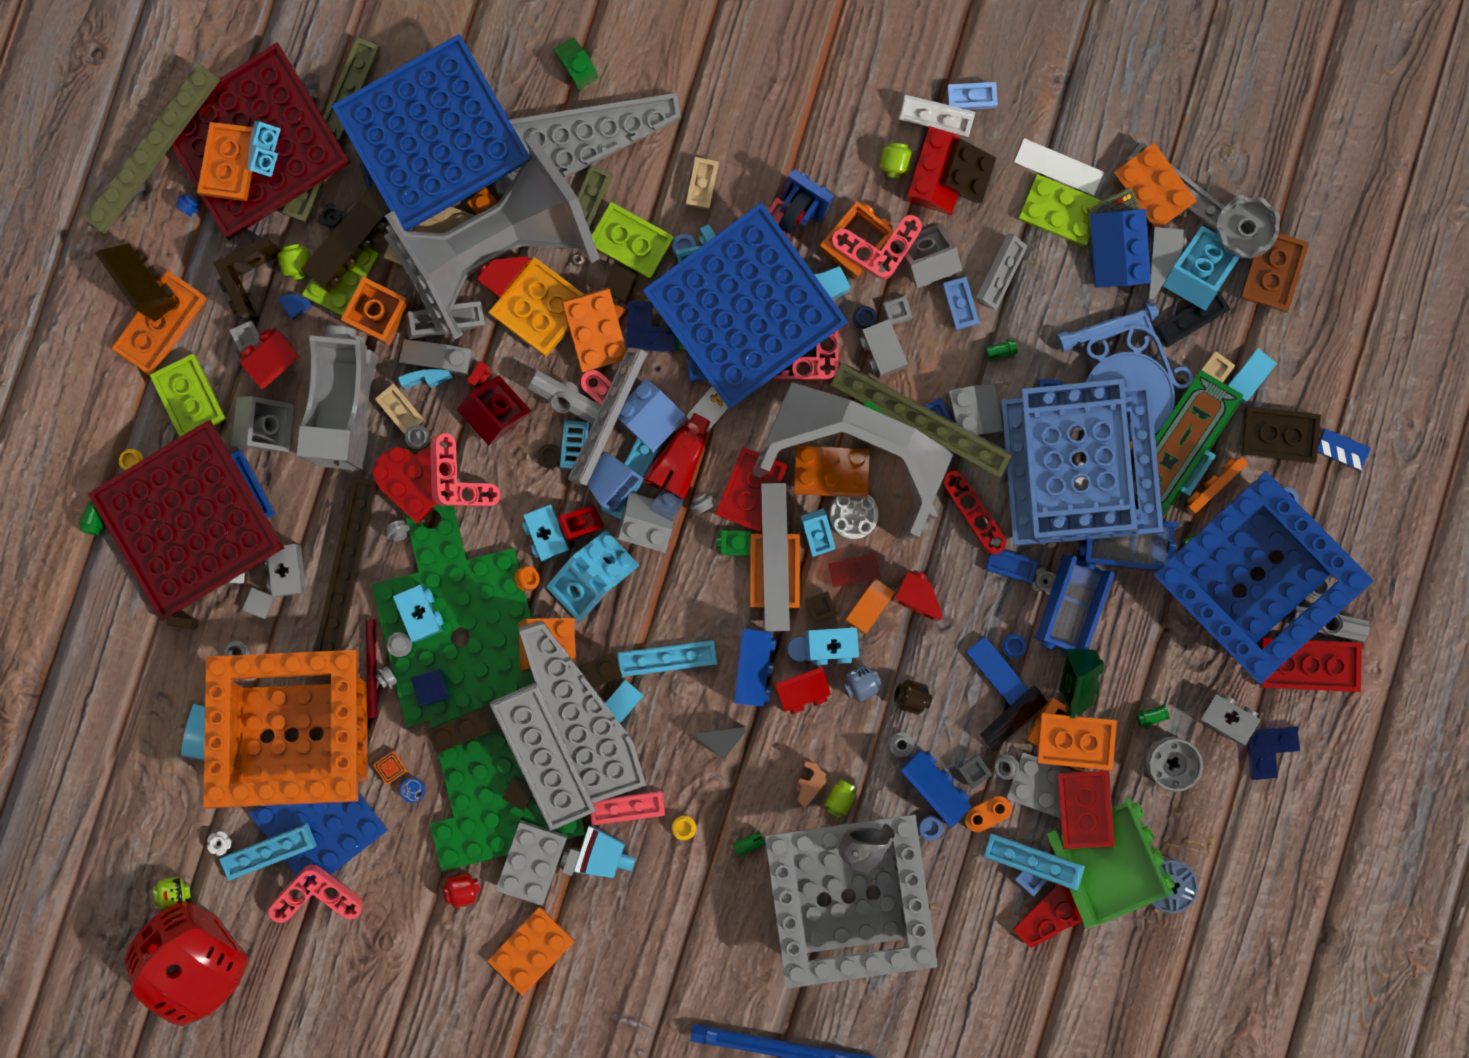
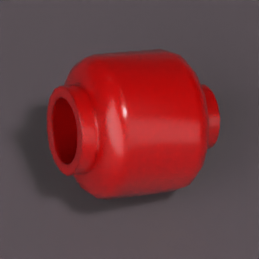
M467 872L448 877L445 885H442L446 904H451L456 909L475 903L477 899L476 894L480 893L477 878L472 879L471 875Z

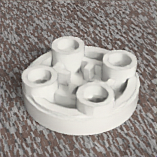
M869 495L868 498L838 496L833 501L829 512L830 522L834 530L842 537L848 539H860L870 534L875 528L879 516L878 507L874 499Z

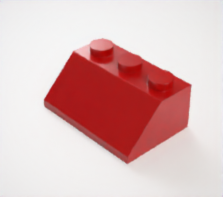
M929 126L906 202L952 216L958 194L941 186L940 183L954 139L961 138L953 133Z

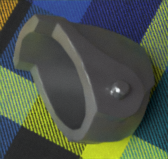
M884 824L881 829L860 828L847 830L839 845V855L852 869L868 874L881 862L886 850L890 848L895 837L894 830L888 824Z

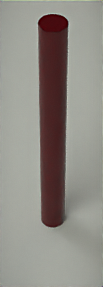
M370 619L366 620L367 718H377V679L375 677L377 676L376 620Z

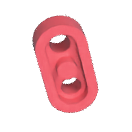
M589 370L583 374L581 386L592 399L602 405L612 382L599 371ZM593 379L598 381V385L594 388L589 386V382Z

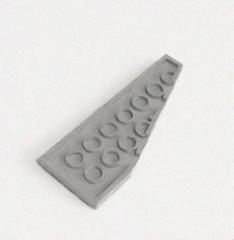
M677 93L510 119L509 121L528 154L529 149L525 139L534 135L565 179L680 120L681 115ZM522 167L495 181L498 196L504 195Z
M543 620L518 628L534 680L542 692L592 802L595 803L646 786L632 738Z

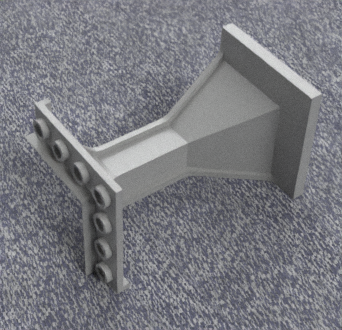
M534 135L525 139L531 160L522 166L500 201L445 233L405 231L394 211L385 215L389 225L386 226L388 234L384 235L414 283L435 327L441 326L445 333L450 331L454 339L459 338L463 333L452 317L451 310L465 279L470 274L481 269L484 264H489L492 260H497L522 246L577 248L586 254L591 263L600 259L578 197Z
M792 382L788 387L751 474L761 478L770 472L776 455L781 449L836 433L849 434L901 458L914 503L898 539L907 540L917 538L920 534L924 535L928 529L929 520L938 518L933 501L954 453L917 429L866 406Z

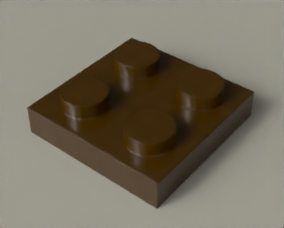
M954 139L940 185L975 203H982L996 157L962 139Z

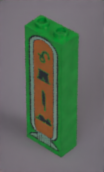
M1202 370L1199 371L1155 437L1163 519L1243 400V394ZM1134 468V470L1132 471L1135 506L1138 507L1136 474Z

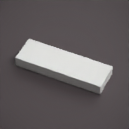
M905 94L899 120L927 127L931 126L969 137L975 112Z

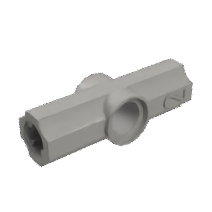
M538 370L527 388L551 401L552 408L557 412H571L591 424L594 422L601 407L600 404L580 394L577 386L572 382L563 381L560 383Z
M1296 606L1291 612L1290 624L1307 608ZM1337 614L1332 619L1334 622L1332 630H1328L1324 626L1319 631L1323 635H1333L1365 642L1370 627L1369 621Z

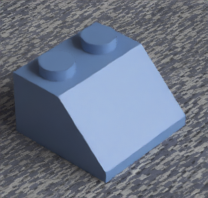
M646 378L626 399L617 419L654 452L687 416Z

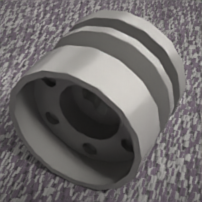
M1174 736L1162 737L1153 742L1146 753V771L1150 778L1164 789L1174 792L1185 791L1194 786L1201 777L1203 770L1202 757L1197 748L1184 739ZM1175 756V761L1178 763L1177 766H1171L1168 769L1167 759H1173Z

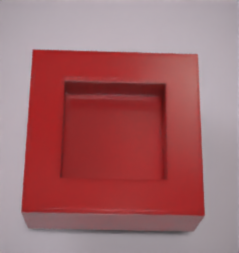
M479 361L467 382L476 389L484 385L491 377L489 373L491 371L490 367Z

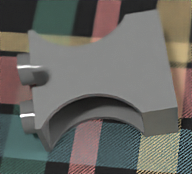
M326 326L325 337L310 336L309 338L311 349L310 390L305 415L299 428L296 456L317 467L366 471L369 446L368 402L372 376L378 362V356L372 350L367 349L365 345L366 338L356 336L357 330L349 327Z

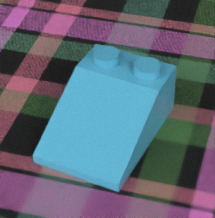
M1201 226L1172 268L1163 287L1206 311L1240 257L1227 252L1220 244L1217 234Z

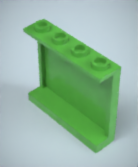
M1125 799V803L1112 808L1115 846L1064 849L1062 830H1054L1047 833L1057 857L1085 866L1078 890L1069 888L1085 928H1095L1174 894L1172 890L1175 887L1173 879L1169 873H1165L1162 867L1164 863L1163 856L1159 849L1155 850L1151 841L1154 840L1153 833L1148 825H1144L1141 818L1144 816L1140 804L1138 802L1135 803L1132 799Z

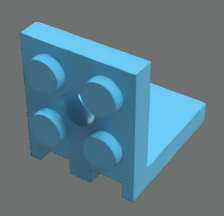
M605 530L575 553L549 582L546 588L580 622L611 589L639 567V564ZM603 557L607 558L611 564L606 563ZM573 586L579 590L580 594L575 591Z

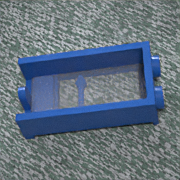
M1163 521L1164 533L1084 540V543L1079 545L1078 556L1082 558V562L1094 565L1158 571L1172 558V553L1175 552L1176 542H1173L1174 529L1178 527V522Z
M1062 555L1060 559L1061 564L1038 631L1033 638L1042 641L1040 646L1047 649L1055 650L1056 647L1062 649L1061 654L1066 656L1067 649H1089L1115 573L1095 568V565L1091 563L1080 562L1077 560V557Z

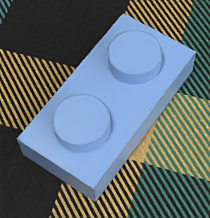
M996 82L949 84L947 86L948 105L965 110L991 109L998 106Z

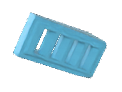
M564 420L560 459L561 469L572 470L575 461H567V456L578 457L580 452L568 451V447L582 448L588 435L589 422ZM569 428L583 429V433H569ZM568 438H582V443L568 442Z

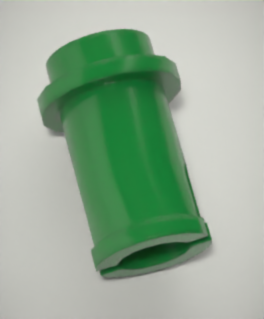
M1006 339V342L986 346L989 362L1007 356L1012 358L1014 354H1018L1015 340Z
M1163 704L1147 711L1140 710V713L1136 714V719L1140 728L1145 727L1148 729L1152 724L1169 720L1170 715L1167 707Z
M760 831L742 840L736 839L737 842L733 843L738 857H746L747 853L766 845Z

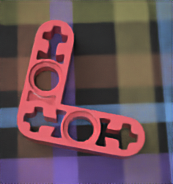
M908 215L904 217L881 251L847 229H839L833 234L832 247L835 251L875 277L888 279L893 275L919 236L922 223L916 216ZM913 222L916 231L911 230L905 239L902 237L906 230V225L904 224L909 225ZM846 236L847 243L852 246L854 241L858 243L854 247L852 254L848 252L850 250L848 245H838L839 240L837 237L842 238ZM899 241L903 244L904 251L899 254L893 253L890 249V244ZM866 248L870 252V257L867 260L858 259L856 255L858 249ZM889 256L892 258L888 265L890 271L879 272L880 266L877 264L883 265Z
M838 330L828 337L834 342L832 350L824 351L820 344L816 346V357H800L793 363L792 372L794 376H788L789 371H782L781 375H776L772 379L777 381L833 379L839 368ZM820 355H835V358L830 357L829 359L830 367H834V370L830 371V375H825V371L820 369V367L825 365V357L820 359ZM802 362L810 366V372L804 376L796 371V366Z
M443 433L432 438L430 444L432 498L436 504L441 506L486 507L499 502L500 490L494 484L457 483L456 442L452 435ZM440 442L446 443L447 448L440 446ZM440 455H447V458L440 459ZM441 463H445L448 466L449 471L446 476H443L439 471ZM448 480L447 484H440V481ZM464 488L471 492L469 501H465L462 497ZM441 491L448 492V497L441 496ZM487 492L491 494V498L479 497V493Z
M311 864L305 866L273 900L269 908V916L277 923L286 922L311 895H314L342 917L355 919L361 913L363 902L357 894L321 867ZM315 875L316 878H312L306 886L304 883L307 877ZM332 887L337 890L338 895L328 896L324 890ZM298 889L302 892L303 896L301 898H294L290 895V891ZM285 902L288 904L286 906L285 911H281L280 913L276 911L277 909H281L284 906ZM351 904H354V905H355V908H353V907L350 908V909L346 908L347 905H348V906H350Z

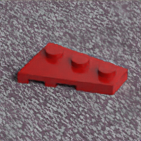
M1056 883L1012 929L1030 948L1056 936L1059 932L1071 926L1073 927L1081 923L1082 918L1070 889Z

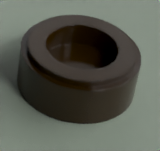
M553 444L542 446L537 455L539 463L547 469L558 467L560 465L561 450Z

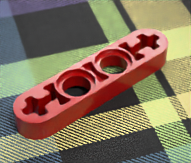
M959 471L948 472L943 480L945 491L984 550L991 555L1000 554L1006 546L1004 535L965 476ZM950 477H953V479L959 478L960 481L958 483V486L961 489V491L964 488H966L968 491L962 492L956 498L955 494H958V490L954 485L951 487L948 485L950 483ZM963 497H972L975 505L971 509L963 508L961 505ZM977 517L987 519L988 526L985 529L976 528L974 520ZM993 528L994 531L990 535L994 540L999 539L1001 541L998 545L999 549H996V547L990 548L991 540L988 535L985 538L981 535L986 534Z

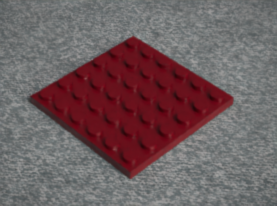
M278 42L221 77L214 90L171 146L198 190L210 122L253 127L254 122L259 121L281 129L274 151L278 153L272 177L252 171L247 201L200 195L227 240H231L351 164Z
M211 420L205 421L88 493L161 621L166 620L168 616H173L285 549Z

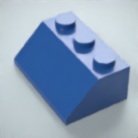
M1146 209L1089 214L1094 287L1151 283Z
M742 629L734 704L764 707V702H769L771 687H766L767 677L772 678L773 663L769 662L770 653H775L776 638H771V632Z
M918 750L897 770L946 825L952 828L970 809L971 806L967 802L970 800V797L961 788L958 790L954 788L951 784L953 778L944 769L941 772L934 765L937 761L928 751L923 753L921 750Z

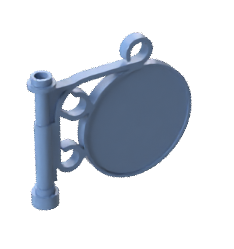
M1154 302L1144 303V309L1106 320L1073 333L1065 331L1056 334L1057 342L1062 352L1073 349V346H1076V344L1080 345L1089 342L1086 346V354L1090 359L1097 361L1098 364L1091 371L1086 382L1124 379L1125 387L1151 386L1155 434L1162 428L1173 411L1175 402L1174 388L1179 390L1186 389L1193 381V374L1188 368L1178 367L1173 372L1170 368L1161 342L1150 322L1159 316ZM1133 330L1144 332L1153 339L1164 368L1156 360L1140 353L1148 346V336L1143 338L1144 343L1142 347L1136 348L1131 344ZM1128 332L1125 343L1131 352L1116 353L1105 358L1109 351L1106 341H1103L1101 344L1104 348L1102 355L1097 356L1091 352L1092 344ZM1178 372L1185 373L1188 378L1187 383L1183 385L1178 384L1173 374ZM1127 413L1129 442H1133L1130 413Z

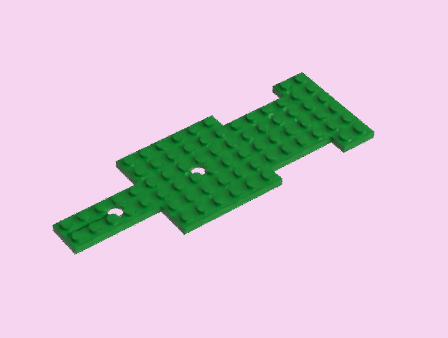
M409 449V451H411V452L414 453V454H416V453H418L420 450H422V449ZM437 504L432 509L438 511L441 516L438 526L432 529L425 527L422 521L417 524L405 513L419 572L371 584L386 646L389 637L394 633L402 632L409 636L393 596L418 585L425 586V589L429 588L435 600L432 602L434 611H439L444 621V624L441 625L442 632L416 643L412 642V649L406 656L396 657L388 651L393 675L397 680L396 687L406 727L431 722V727L437 726L535 683L532 671H520L518 622L533 618L526 591L520 590L514 580L515 573L520 568L516 550L511 548L467 559L454 506H441ZM419 606L415 616L422 619V614L426 612L425 609H421ZM457 628H465L470 634V641L464 647L455 646L451 640V635ZM501 727L438 753L454 816L430 823L441 872L508 855L520 820L549 829L534 796H532L524 811L502 799L514 777L526 783L527 781ZM582 818L553 830L566 834L567 839L586 835Z

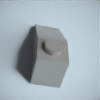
M1154 227L1150 232L1149 261L1151 283H1146L1144 303H1151L1182 252L1185 251L1187 238L1183 237V229Z
M404 339L399 363L425 369L448 370L451 374L469 377L472 373L475 353L471 349L452 345Z

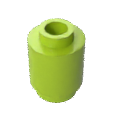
M840 779L838 784L835 783L825 802V805L828 806L827 812L840 818L841 814L846 816L857 796L855 793L858 788Z

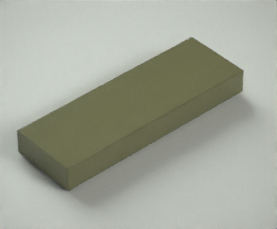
M592 165L589 166L577 195L589 230L593 225L613 177L612 173Z

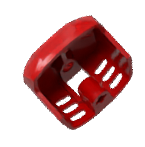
M189 902L176 903L154 916L135 936L125 956L132 993L137 1001H140L145 1007L168 1021V1023L182 1027L209 1016L219 1008L241 983L240 980L248 963L247 954L234 940L219 917ZM213 946L210 955L207 956L210 948ZM223 953L220 962L217 963L220 955ZM170 965L179 966L175 972L166 971Z

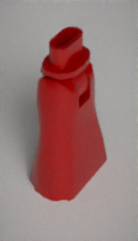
M693 413L690 421H685V425L680 427L673 435L663 452L646 472L643 480L661 491L663 489L685 500L705 447L708 434L706 430L711 422Z

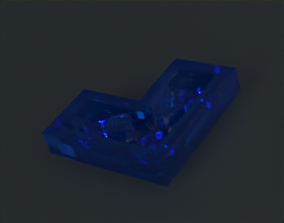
M628 302L626 351L627 348H637L645 352L675 353L676 335L671 328L652 326V302Z
M1298 726L1255 729L1247 742L1251 780L1278 778L1276 753L1300 751Z

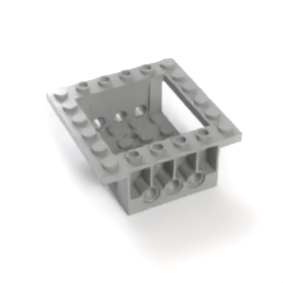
M915 814L765 835L786 989L938 967ZM884 824H888L894 830L895 837L890 848L886 850L881 862L873 868L878 870L884 868V870L877 875L873 883H870L872 879L870 872L867 874L852 869L839 855V845L847 830L860 828L881 829ZM871 885H875L880 889V894L876 899H869L866 896V889ZM845 889H852L855 892V899L850 903L844 902L841 898V894ZM822 892H826L831 896V902L827 906H821L817 903V896ZM905 939L908 943V947L808 961L807 953L894 940Z

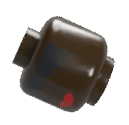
M908 679L902 684L899 683L894 693V702L897 703V707L901 711L919 715L925 708L929 709L932 703V695L929 694V688L926 684Z

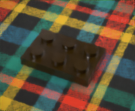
M1247 406L1245 408L1241 456L1315 464L1317 462L1321 414Z

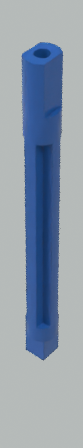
M693 1024L690 1039L691 1042L782 1058H877Z

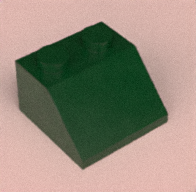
M1067 649L1059 692L1070 718H1076L1094 704L1095 695L1099 694L1100 686L1098 680L1099 675L1103 674L1104 663L1099 658L1096 650Z

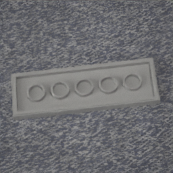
M537 682L491 701L490 706L550 831L596 812L592 799Z

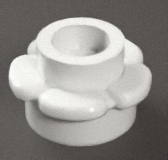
M218 831L216 834L212 833L207 839V849L211 854L215 853L217 856H222L231 847V839L223 831Z

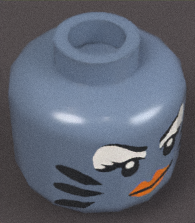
M863 665L846 674V684H843V689L849 698L853 697L856 701L862 702L878 693L881 681L874 668Z

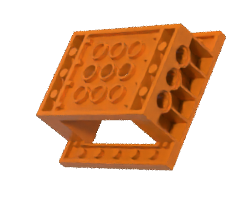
M357 650L206 656L203 808L358 802V782H368L367 683L358 677ZM331 675V684L242 688L233 682V679ZM315 728H322L324 731L322 739L313 741L311 738L312 731ZM291 729L299 731V737L294 742H289L286 737ZM266 730L274 732V739L270 743H264L262 740V735Z

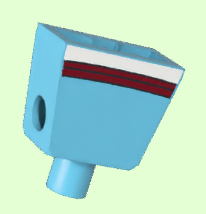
M589 825L574 872L614 878L617 868L632 872L636 858L623 854L625 842L595 826Z

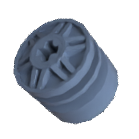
M1163 857L1164 863L1162 867L1165 873L1171 875L1175 883V887L1172 888L1174 894L1150 905L1167 913L1182 912L1189 908L1197 897L1199 888L1197 877L1192 869L1183 862Z

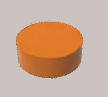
M532 566L519 568L514 576L517 587L522 591L535 589L540 581L537 570Z

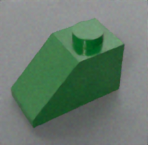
M574 37L553 49L578 91L598 79L594 65Z

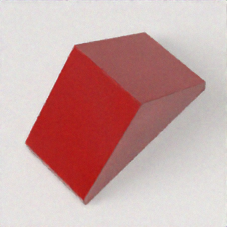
M595 505L557 517L568 542L604 528Z

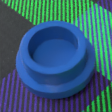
M180 194L177 197L176 206L185 214L192 216L193 213H197L200 210L197 206L198 201L191 195L186 194L184 196Z
M1010 634L1002 641V651L1009 658H1019L1026 651V641L1018 634Z

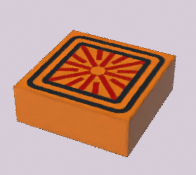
M392 751L373 764L386 785H389L408 772L396 751Z

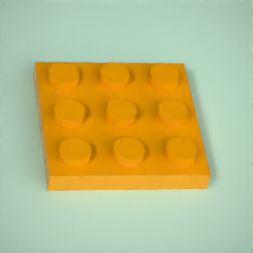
M534 257L492 307L489 314L547 358L569 331L561 301L584 295V293Z

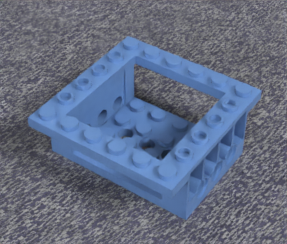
M1124 379L1022 389L1023 398L1002 400L1006 451L1013 454L1007 467L1014 546L1164 533L1150 385L1125 387ZM1127 413H1130L1139 509L1135 507ZM1077 427L1083 429L1085 434L1081 440L1074 441L1070 438L1072 429ZM1082 452L1087 456V460L1083 465L1077 466L1073 464L1072 457L1075 453ZM1079 477H1084L1089 481L1087 489L1079 491L1074 487V482Z

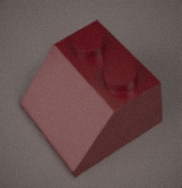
M500 375L470 392L456 409L488 446L505 436L531 412L528 406Z

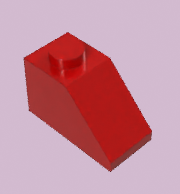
M527 256L492 260L489 265L486 263L481 267L477 280L483 287L500 299L531 260Z

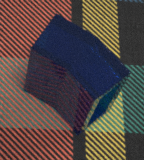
M441 668L411 678L420 707L449 698L451 695Z

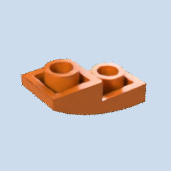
M875 578L845 622L866 635L896 592Z

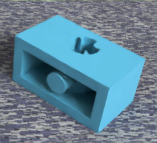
M551 504L523 515L525 521L522 522V526L526 535L532 536L534 544L531 545V549L536 559L540 557L542 562H546L571 552ZM543 528L551 531V535H548L550 537L548 540L542 537L539 538V534H542L540 531Z
M418 585L393 596L412 642L416 643L443 631L441 625L444 624L440 612L434 611L432 602L435 600L429 588L425 589V586ZM419 606L421 609H425L426 611L422 614V619L421 617L415 616V613L418 612Z
M857 628L804 631L806 661L813 660V665L828 664V659H837V664L852 663V658L859 657ZM831 640L833 641L832 644H836V649H833L832 653H830L831 649L827 650V644H831Z

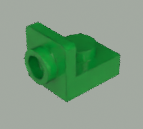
M721 530V535L716 536V550H721V556H751V531Z

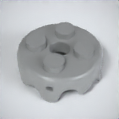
M1236 196L1220 212L1216 229L1218 240L1227 252L1236 257H1258L1271 249L1279 235L1280 214L1276 208H1273L1262 197ZM1251 223L1255 231L1251 234H1245L1241 230V225Z

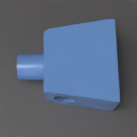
M606 452L599 457L587 485L598 503L613 512L644 478Z

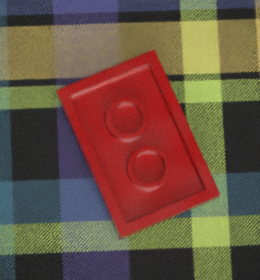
M742 447L715 515L761 533V484L781 483L788 464L774 460L770 472L759 478L751 473L760 453Z
M1109 770L1058 774L1064 849L1115 846Z

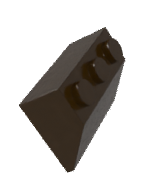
M128 243L98 250L95 253L132 307L152 321L156 322L177 305V302L172 297L175 295L174 291L167 283H162L160 280L162 277L161 273L154 265H149L147 260L150 258L142 248L136 249Z

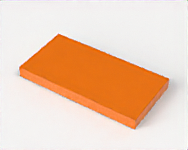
M166 270L160 280L163 284L167 283L174 291L175 295L172 297L177 302V305L156 322L137 311L111 348L148 375L159 369L208 300V297L168 270Z

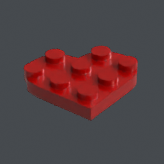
M430 446L416 454L407 449L395 447L379 457L373 469V476L377 485L410 518L419 524L437 505L432 498ZM440 455V459L447 458V455ZM441 463L439 466V471L443 476H446L449 471L445 463ZM448 480L440 481V484H447ZM441 491V496H445L448 492Z

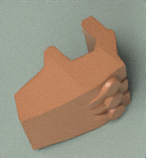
M804 761L803 766L812 769L813 775L809 781L799 778L795 792L799 793L797 801L803 808L808 806L826 784L827 780L825 778L826 773L822 772L816 763Z

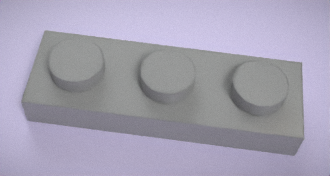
M1007 233L976 297L989 309L997 310L1028 247L1017 236Z

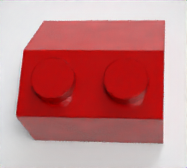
M276 327L272 330L270 328L265 330L259 336L260 341L254 346L248 345L240 353L239 361L262 390L300 357L296 348Z
M916 570L911 573L907 572L904 574L892 601L935 622L940 621L943 615L932 584L926 580L927 576Z
M822 667L774 684L784 712L790 711L791 715L805 710L803 706L805 704L813 702V705L817 706L828 701L827 696L831 695Z

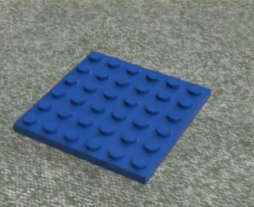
M460 34L331 105L391 212H395L405 231L412 229L526 165L531 160Z
M762 202L643 289L646 296L729 409L848 323V320Z

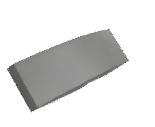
M481 301L454 304L451 315L461 331L485 325ZM427 310L410 311L405 315L409 340L450 333V331L445 333L441 326L436 328Z

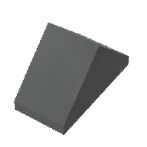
M745 727L697 732L696 738L722 759H725L746 730Z

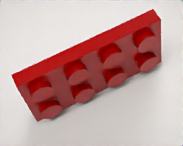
M1261 638L1260 649L1265 648L1273 639ZM1309 640L1260 684L1259 688L1361 692L1362 643Z

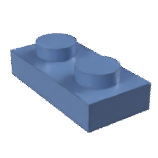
M967 277L943 283L942 287L955 331L979 325L980 322Z

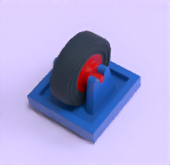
M793 169L788 175L781 194V198L785 201L780 209L784 215L779 223V227L785 233L790 234L798 224L805 226L810 218L821 224L826 217L834 195L826 187L819 186L811 181L806 174Z

